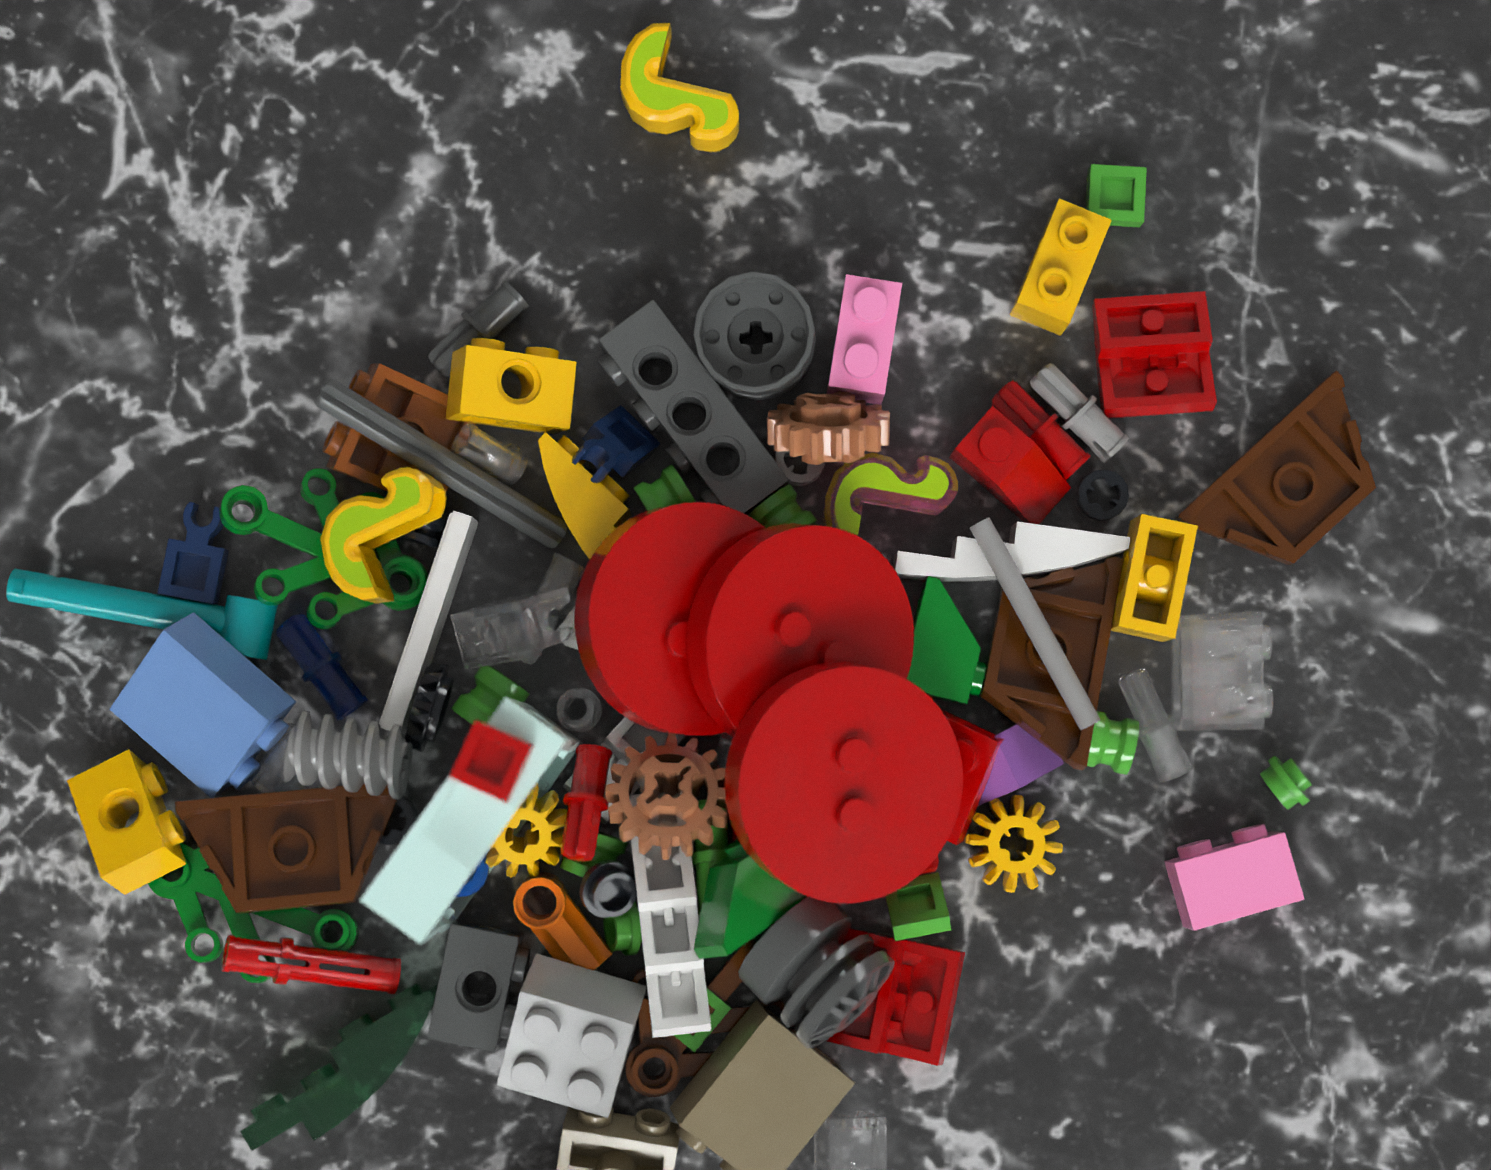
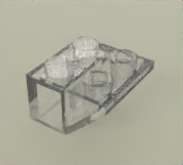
M1262 612L1181 615L1179 617L1176 637L1171 639L1172 731H1248L1264 729V718H1270L1272 714L1273 694L1271 685L1263 683V660L1270 659L1272 636L1269 625H1262Z

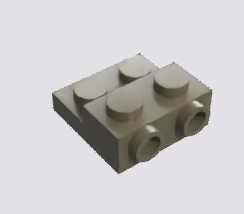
M568 1107L562 1128L556 1170H674L680 1138L675 1131L678 1129L679 1124L670 1122L669 1115L657 1109H643L636 1116L613 1113L612 1107L609 1117L605 1118Z

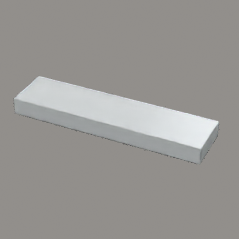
M454 510L453 513L449 514L379 722L382 729L391 731L393 725L398 724L401 725L402 734H406V726L415 699V693L418 690L425 669L432 663L479 523L472 516Z

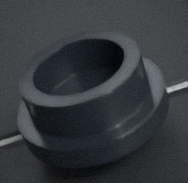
M604 860L593 865L584 875L580 885V898L585 908L592 914L603 918L617 917L626 913L634 904L637 896L633 872L625 864L617 860Z

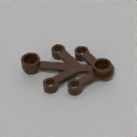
M754 938L739 947L707 985V988L724 1002L742 982L738 971L746 956L757 943ZM645 968L637 970L632 975L630 981L638 983L641 978L646 977ZM644 996L638 1016L640 1043L632 1048L627 1056L625 1064L626 1076L632 1088L641 1095L661 1097L674 1090L681 1077L695 1076L714 1051L683 1053L687 1046L674 1035L665 1036L664 1038H653L648 996ZM760 999L758 1000L765 1007L769 1005L778 1006L781 1009V1013L785 1008V1004L782 1000H779L776 1003L769 1005H765ZM709 1005V1013L711 1015L715 1009ZM751 1005L731 1007V1010L710 1034L730 1032ZM652 1057L660 1058L665 1063L663 1071L656 1076H650L643 1071L644 1063Z

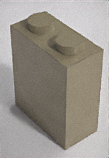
M756 999L669 1108L679 1124L678 1129L675 1131L676 1134L698 1153L702 1154L708 1147L723 1159L719 1164L722 1170H786L853 1087L855 1082L838 1063L819 1048L807 1049L797 1039V1031L792 1027L787 1028L781 1022V1018Z

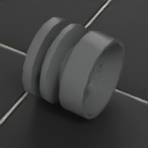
M752 271L731 276L710 290L697 311L694 339L699 359L717 385L737 398L763 401L781 397L801 383L813 363L816 336L810 307L794 286L776 275ZM753 328H762L765 337L773 338L772 343L763 345L762 354H752L750 346L742 344V339L752 336Z
M809 896L790 909L771 926L754 945L738 971L739 978L765 1005L774 1004L792 994L780 1015L781 1022L787 1028L795 1027L801 1023L796 1033L797 1039L807 1049L817 1047L836 1032L842 1031L853 1023L875 999L879 989L886 982L894 968V961L885 951H877L870 955L874 948V940L868 934L859 935L841 945L852 925V918L837 903L826 902Z

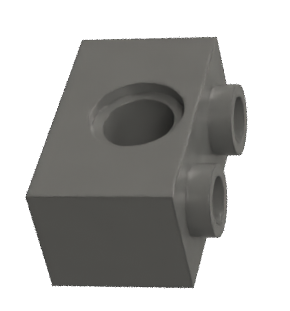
M460 920L451 923L427 1039L496 1052L501 1046L502 1038H509L517 1005L510 1004L514 981L524 983L531 949L521 947L524 933ZM483 971L493 977L496 983V994L492 1000L478 1001L470 995L467 981L472 972Z

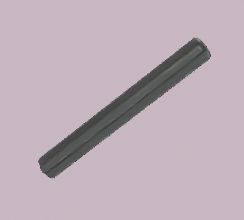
M334 379L326 381L318 392L315 404L323 411L428 475L433 476L436 480L544 546L555 548L561 542L568 527L565 521L338 381Z

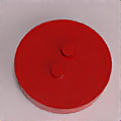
M692 502L654 508L632 517L617 527L604 539L592 555L582 575L575 602L574 626L577 647L583 666L597 691L615 710L629 720L643 727L670 734L704 736L725 732L708 714L693 686L687 660V626L694 598L710 568L736 542L755 531L765 528L755 519L738 510L714 503Z
M799 523L779 524L755 531L736 542L718 558L706 574L694 598L688 620L686 637L688 667L693 686L704 708L725 732L734 737L747 711L767 689L789 674L805 667L829 662H851L889 671L907 679L913 657L914 625L909 599L899 576L889 561L870 543L855 534L833 527Z
M851 662L821 663L805 667L779 680L767 689L747 711L737 728L727 756L724 785L725 799L731 824L741 845L753 861L771 877L795 891L814 899L834 903H858L884 897L899 890L919 876L940 853L952 832L960 809L963 789L962 760L955 734L947 718L932 698L917 685L895 673Z

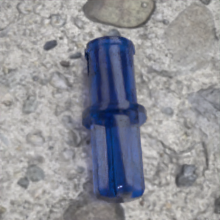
M301 613L296 614L279 626L276 630L278 637L305 673L301 677L305 683L312 682L334 712L335 718L338 721L346 718L368 701L367 697L361 693L339 663L342 657L339 652H331L305 615Z

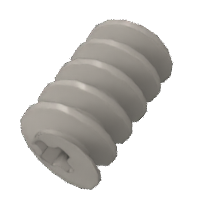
M304 710L289 734L283 763L284 780L288 782L296 774L298 781L302 785L308 786L312 785L319 777L320 783L324 788L333 789L342 779L343 786L347 792H357L365 782L367 792L373 796L381 795L388 785L391 797L393 799H401L405 793L412 767V743L403 742L401 725L398 724L393 725L387 739H380L378 721H371L364 736H360L357 734L355 718L351 717L347 719L341 733L335 732L333 715L326 714L319 728L313 729L310 711Z

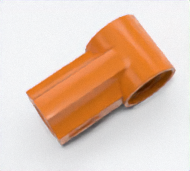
M541 872L535 878L527 877L519 886L513 900L517 918L533 931L553 959L595 970L613 954L599 933L568 895L564 883L556 875ZM534 886L549 888L556 897V908L553 912L546 915L533 913L526 904L525 896L527 891Z

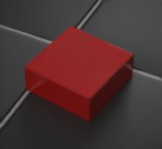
M475 720L449 777L505 803H509L534 745L479 720Z

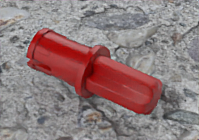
M1013 380L1008 382L993 397L992 405L1039 446L1065 480L1091 457L1055 421L1059 416L1056 413L1050 416L1018 382Z
M581 744L576 747V760L571 790L564 794L563 803L568 808L560 851L569 860L578 862L591 861L594 858L601 813L606 811L609 806V802L604 798L610 759H612L613 752L606 747L594 744Z

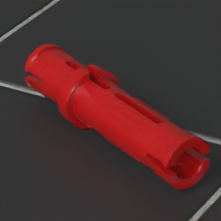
M228 935L224 946L221 968L222 972L233 971L273 977L274 984L286 985L289 979L395 994L400 981L401 959L294 945L292 938L281 937L279 942H271ZM265 955L301 960L305 962V965L295 966L260 961L258 957ZM323 963L360 968L364 970V973L354 974L320 969L319 965Z

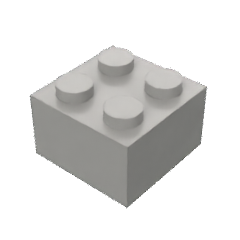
M536 954L520 992L497 1086L608 1118L622 1076L647 986Z

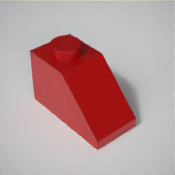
M993 406L958 444L949 457L1025 523L1040 524L1071 488L1039 446Z

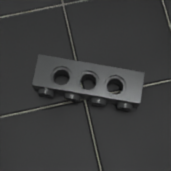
M654 299L599 339L601 348L605 353L604 356L598 359L599 363L617 387L625 381L639 398L631 404L638 416L650 431L660 426L672 442L665 449L671 460L684 476L693 471L706 489L698 494L704 503L727 506L749 515L766 499L788 485L789 479ZM663 360L671 366L672 374L665 383L650 385L642 380L640 377L641 370L649 361ZM685 404L698 405L706 414L704 423L695 430H683L674 422L675 412ZM719 448H727L734 451L740 460L738 468L726 476L713 473L707 466L709 455Z

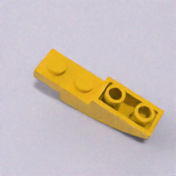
M545 432L538 439L543 468L552 495L571 533L586 556L591 559L604 539L631 516L630 510L623 504L629 495L608 475L603 481L593 483L590 480L593 475L582 466L586 460H580L576 465L572 463V458L579 448L565 435L556 442Z

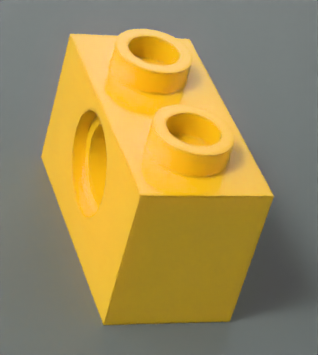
M1059 199L1050 214L1009 315L1061 336L1071 322L1112 220Z
M487 338L471 339V345H465L452 352L446 419L540 433L546 432L547 434H556L570 429L576 361L559 359L558 350L545 347H526L525 354L504 351V342ZM504 371H510L519 378L522 390L518 399L511 398L504 392L501 385Z
M1140 514L1130 521L1127 537H1130L1129 549L1125 550L1123 554L1124 560L1111 631L1161 642L1175 639L1198 528L1197 525L1146 514Z
M128 749L67 780L100 877L122 894L126 895L187 864L180 847V843L186 840L185 833L176 815L171 810L167 811L162 795L168 793L167 784L159 768L153 762L146 764ZM139 811L134 823L125 828L130 816Z

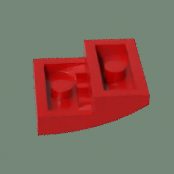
M1205 291L1094 299L1093 323L1101 410L1108 418L1214 410L1217 398L1209 353L1213 338Z
M850 928L843 944L859 935L868 934L874 940V948L870 955L877 951H885L894 961V968L868 1008L848 1027L840 1032H836L826 1041L876 1054L887 1053L936 1066L943 1065L965 952L908 939L895 941L893 936Z

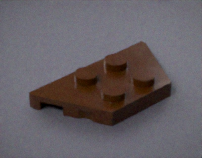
M1337 370L1330 374L1174 518L1178 522L1197 525L1198 531L1287 565L1294 564L1376 488L1369 462L1363 458L1360 450L1362 439L1356 420H1351L1342 391V388L1345 387L1342 375Z
M1120 557L1108 558L1101 564L1076 570L1070 567L1053 571L1043 578H1024L1096 712L1124 558ZM1001 588L980 696L1071 767L1083 771L1088 762L1094 724L1083 730L1079 729L1009 599Z
M363 784L357 792H347L344 786H336L333 789L313 788L175 802V810L180 819L185 822L198 844L199 851L209 868L214 871L220 881L222 890L235 912L241 914L356 902L398 799L391 797L388 785L381 795L373 796L367 792L366 786Z

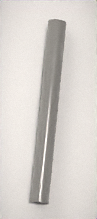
M988 517L971 526L970 530L1079 729L1083 730L1100 721L1099 715L992 520Z

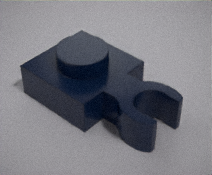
M620 405L591 426L582 438L585 442L573 456L572 463L576 465L580 460H588L593 463L597 468V472L590 479L593 483L603 481L612 468L623 478L650 458L661 443Z
M189 502L183 513V521L187 529L186 540L181 541L168 538L157 594L218 605L229 553L227 549L213 546L215 536L224 526L219 515L220 508L214 506L212 521L207 526L200 527L196 522L199 505Z

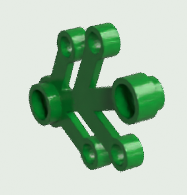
M315 468L305 474L300 484V493L306 502L314 505L324 528L327 516L339 505L335 495L336 480L328 470ZM314 478L322 479L328 486V492L321 496L315 495L309 490L308 482ZM236 486L225 494L220 505L219 515L221 522L229 531L239 535H248L257 531L316 557L284 570L271 568L263 571L254 584L255 596L261 603L268 606L278 605L286 599L290 592L331 578L324 562L320 540L321 533L268 510L265 496L252 486ZM366 492L362 494V496L377 497L381 499L384 498L382 495L376 492ZM239 504L247 505L253 512V518L247 522H240L232 515V508ZM396 539L375 548L389 585L390 577L396 574L403 575L409 582L408 591L403 593L395 591L390 585L394 601L382 604L389 609L397 611L409 610L420 603L428 579V573L423 564L412 556L402 554ZM268 578L277 579L282 584L283 591L278 596H269L263 591L262 582ZM322 592L315 595L307 607V617L313 626L319 629H329L335 626L342 616L376 603L361 600L345 592L338 595ZM322 601L329 602L335 609V616L329 620L321 619L315 612V605Z
M180 843L187 863L183 865L182 876L178 880L170 882L164 875L148 883L151 890L158 896L174 900L188 934L185 941V950L192 960L202 963L212 962L220 956L223 950L222 937L217 931L209 928L197 892L219 901L232 935L238 938L261 940L250 913H236L222 890V885L217 876L206 871L209 869V866L200 853V848L194 850L190 846ZM304 908L251 912L311 936L315 948L349 952L358 940L359 929L357 922L349 913L342 910L329 909L321 914ZM331 921L339 922L343 928L341 939L335 943H328L323 937V928ZM203 934L210 935L214 941V948L207 956H200L195 950V941ZM262 955L267 962L276 963L274 957ZM240 972L241 976L251 983H263L271 978L266 976L254 977L251 974Z

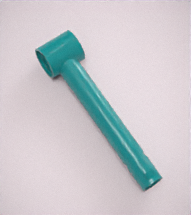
M17 568L11 572L6 589V596L9 602L53 608L58 611L162 630L194 612L242 655L267 660L278 608V605L268 606L259 600L227 595L225 606L72 578L56 577L50 574Z

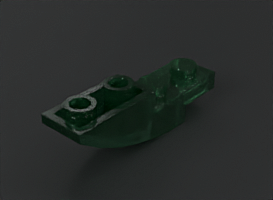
M418 983L388 1000L393 1011L373 1022L370 1015L366 1013L338 1030L343 1041L329 1051L340 1069L335 1072L331 1063H328L300 1080L305 1091L286 1102L280 1092L252 1109L250 1112L255 1121L240 1131L251 1151L301 1121L304 1123L313 1141H315L340 1124L372 1097L401 1066L428 1026L432 1016L437 984L422 992Z

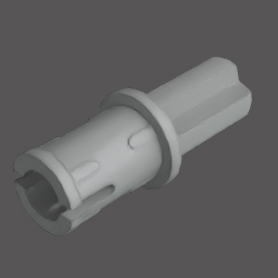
M1049 363L1043 366L1032 377L1030 381L1031 387L1065 420L1061 427L1064 430L1070 428L1090 447L1102 463L1111 458L1129 440V437L1114 425L1095 404L1097 398L1094 395L1087 398L1054 364Z

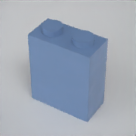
M193 612L161 632L109 710L210 798H215L231 785L237 790L241 789L256 774L261 764L255 758L262 749L265 752L271 749L285 734L289 725L283 720L296 701Z

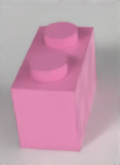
M846 274L827 394L838 391L855 394V401L862 399L866 400V403L881 405L886 390L902 283Z
M1258 824L1231 832L1234 842L1212 848L1210 839L1177 847L1179 857L1164 861L1183 927L1195 931L1305 900L1285 832H1267L1265 824Z

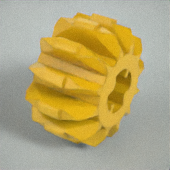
M538 782L486 855V864L489 867L496 866L506 859V875L510 878L515 877L518 873L519 864H526L528 873L531 877L535 878L539 875L538 859L541 858L547 864L553 866L559 862V854L555 847H561L564 829L561 827L565 826L567 809H554L559 801V795L554 790L545 793L540 799L537 798ZM520 820L531 822V829L526 830L524 837L514 836V828L518 827Z
M1021 795L1012 796L1009 814L1006 813L1003 803L998 798L989 801V807L995 819L991 821L985 815L975 812L972 820L975 824L985 829L984 834L981 836L970 833L966 834L964 842L973 846L982 845L983 851L973 854L968 858L969 865L971 867H979L989 861L991 862L982 877V881L988 885H992L1004 870L1003 888L1006 892H1015L1018 873L1021 874L1023 882L1029 889L1037 888L1038 879L1032 869L1037 867L1042 872L1052 875L1056 867L1051 862L1043 859L1044 852L1057 854L1063 851L1061 843L1045 841L1044 837L1059 829L1058 821L1049 820L1037 825L1045 810V806L1040 802H1035L1025 816H1023L1024 799ZM1017 827L1018 836L1027 839V846L1024 852L1016 851L1019 856L1018 858L1010 859L1009 851L1000 848V839L1002 835L1010 837L1011 834L1008 829Z

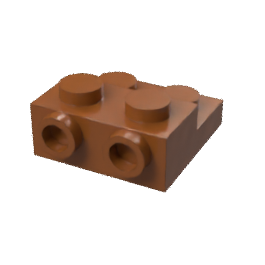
M380 363L370 364L367 373L360 369L357 370L349 384V389L459 457H462L476 423L446 419L447 394ZM335 421L329 430L322 452L331 455L326 467L387 493L388 489L381 483V479L386 473L405 467L423 472L355 429L338 421ZM441 483L445 491L447 492L448 486Z

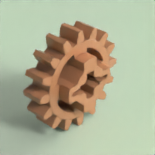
M838 391L832 394L805 393L796 397L794 405L779 404L777 405V410L768 411L767 444L774 445V451L776 452L790 451L791 457L802 455V462L819 465L824 462L852 463L864 457V451L880 452L881 446L889 445L890 412L882 410V405L879 404L866 406V400L855 401V394Z
M669 733L666 745L661 746L657 745L651 735L645 737V751L639 753L636 749L628 746L625 749L627 766L614 763L611 766V777L615 783L605 786L606 799L608 802L613 803L608 807L610 823H622L619 827L620 839L623 842H627L637 836L639 838V853L645 855L652 845L660 846L663 860H669L672 847L680 846L682 852L687 857L692 856V841L698 838L702 843L710 846L713 843L711 826L725 828L727 824V812L722 809L727 808L724 788L725 768L715 769L717 766V753L714 750H710L702 756L698 754L697 738L692 737L685 747L677 746L675 734ZM637 782L640 785L642 794L636 798L637 804L632 807L630 794L634 784ZM705 785L708 797L704 808L701 810L695 797L700 794V787ZM664 793L665 795L659 799V794ZM678 793L679 797L674 799L672 796Z

